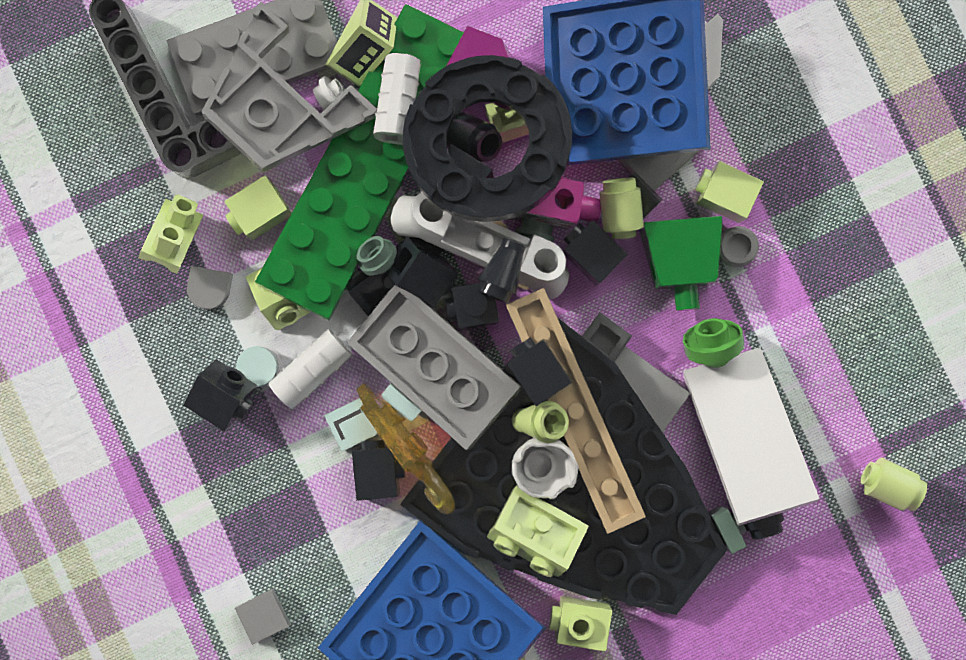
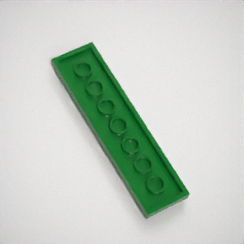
M405 4L394 24L396 26L394 48L389 54H408L420 60L421 67L418 80L419 86H417L416 93L417 98L424 89L425 82L447 66L464 32ZM385 58L373 72L369 71L358 90L376 109L378 107V93H380L381 74L384 70ZM376 116L372 120L331 140L255 280L256 285L327 321H330L359 266V261L356 257L359 247L367 239L375 236L409 172L403 144L385 143L374 138Z

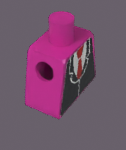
M562 178L554 191L542 203L530 211L508 220L522 222V219H534L547 223L552 227L567 229L576 225L578 220L595 221L597 223L601 214V204L598 198L583 196L584 183ZM555 198L560 201L561 208L556 205Z

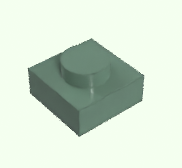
M722 506L708 512L728 552L733 554L747 547L742 538V535L747 533L744 524L737 525L733 512L730 513L728 509Z

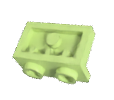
M515 486L495 525L490 529L487 538L494 541V547L500 552L515 557L517 554L530 561V567L539 574L547 577H552L553 575L559 577L568 570L589 526L540 498L529 496L519 489L518 486Z

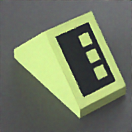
M360 0L325 65L355 85L361 86L369 71L373 72L394 48L396 26L394 24L397 17L373 0Z

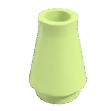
M545 401L538 406L533 405L517 409L512 416V425L516 431L525 433L543 443H553L565 435L569 419L566 411L559 404L553 401Z

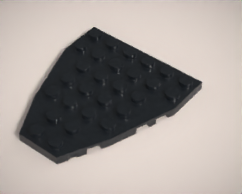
M558 318L646 517L607 534L578 469L576 484L573 488L565 489L555 499L540 498L589 526L568 570L559 577L555 575L547 577L534 571L530 567V561L517 554L515 557L508 556L494 547V541L487 538V535L495 525L515 486H518L512 475L513 456L525 442L533 438L525 433L516 431L512 425V416L517 409L535 405L524 388L520 390L470 450L464 449L451 437L400 505L465 555L476 559L480 557L501 564L502 568L511 571L515 569L535 576L539 581L585 597L599 600L607 598L625 602L629 606L639 608L647 606L655 608L660 612L677 615L727 550L716 531L686 466L626 380L615 361ZM507 364L503 370L520 384ZM561 437L559 440L568 446L565 437Z

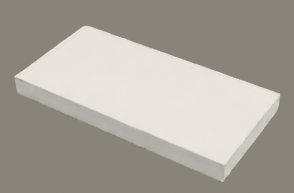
M761 347L740 353L722 367L711 368L706 365H700L684 370L683 376L686 385L691 393L690 396L738 526L818 502L820 498Z

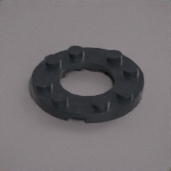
M496 55L469 57L449 64L439 70L425 82L424 89L417 96L413 105L410 104L404 121V155L417 186L436 206L451 215L466 220L479 222L502 221L517 217L535 208L560 183L571 155V119L560 92L544 74L541 76L534 70L522 65V61ZM478 102H498L510 106L523 118L529 131V146L522 161L511 172L497 178H478L467 174L452 161L447 150V133L453 119L465 108Z

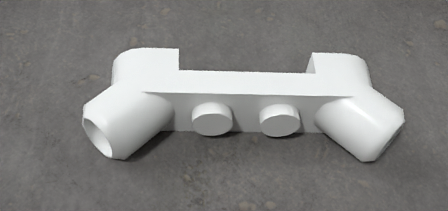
M423 192L417 196L403 195L393 207L391 224L393 230L400 236L423 239L483 267L487 266L500 247L503 238H506L526 247L522 259L519 283L528 286L533 292L544 288L549 300L558 297L568 284L569 272L565 267L566 259L563 251L553 242L534 234L529 239L493 222L471 221L451 215L432 203Z

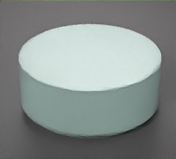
M253 346L247 348L239 355L236 369L241 371L247 379L257 384L256 387L267 385L276 377L279 364L272 351L264 347Z

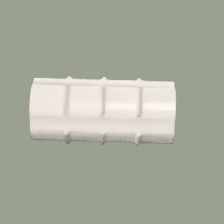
M392 53L385 57L373 133L374 138L379 141L398 145L403 144L404 121L410 104L413 105L416 99L417 86H419L418 80L421 64L420 60L414 56Z
M328 329L316 341H312V344L300 355H297V358L286 368H282V371L268 384L275 395L293 410L304 399L309 398L310 394L321 384H325V380L336 370H340V367L353 354L338 336Z

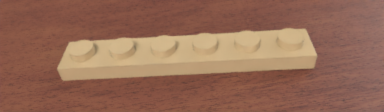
M542 288L506 304L521 341L523 342L532 337L536 343L544 338L572 380L571 384L548 398V401L559 404L568 415L569 425L564 437L576 459L579 471L607 534L645 518L643 509L545 289Z

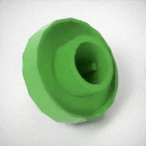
M706 319L689 328L683 335L682 342L687 358L695 363L711 368L726 365L744 349V336L739 324L729 320Z

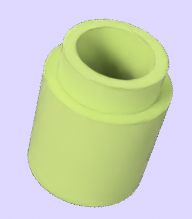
M616 178L603 181V191L599 192L603 230L612 233L613 239L635 237L636 230L644 227L641 190L639 187H636L635 178Z
M879 458L875 463L869 462L861 476V484L864 485V493L900 511L905 509L915 511L918 509L927 492V483L920 480L919 474L884 458Z

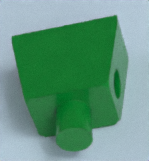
M722 216L644 222V227L640 229V236L655 289L674 288L676 311L700 309L698 286L712 285L717 282Z

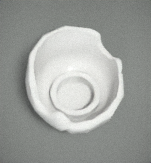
M532 438L525 442L513 456L512 475L518 488L531 497L555 499L562 491L569 487L573 488L576 484L579 466L571 449L559 439L553 443H543Z

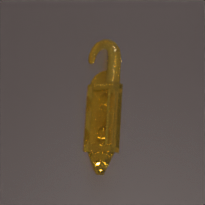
M363 383L356 389L363 403L360 409L402 468L407 472H411L426 485L427 488L424 493L435 508L443 514H451L455 509L453 496L425 453L428 451V448L424 441L416 433H410L402 423L406 418L389 403L381 401Z

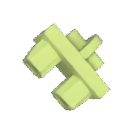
M175 195L172 201L165 199L138 258L145 261H155L167 267L171 272L178 274L203 217V214L196 212L198 204L181 195Z

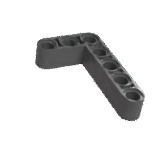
M92 0L89 6L90 18L163 164L182 178H192L242 154L228 140L222 147L212 148L211 138L219 131L207 120L192 127L190 126L130 7L123 0ZM114 9H120L118 19L114 22L106 23L108 13ZM138 44V50L133 57L123 58V53L127 46ZM151 78L155 79L156 85L153 91L145 95L141 94L140 90L143 82ZM165 114H173L172 125L166 130H159V119ZM186 148L191 149L190 161L186 165L176 166L175 159L178 152Z

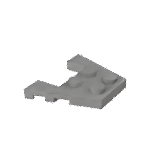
M260 2L253 12V18L246 32L243 31L237 43V49L231 61L223 69L201 112L203 117L264 173L372 120L377 109L352 85L347 87L322 113H319L262 60L289 33L288 26L265 4Z

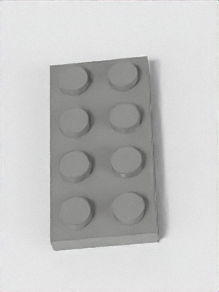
M274 0L266 3L265 5L288 26L289 33L262 60L288 84L330 69L325 64L337 44V40L322 0ZM255 8L166 40L192 112L196 117L202 116L201 111L223 69L231 61L243 31L246 32L253 18Z
M396 284L346 342L466 450H470L523 388L425 301L397 287Z

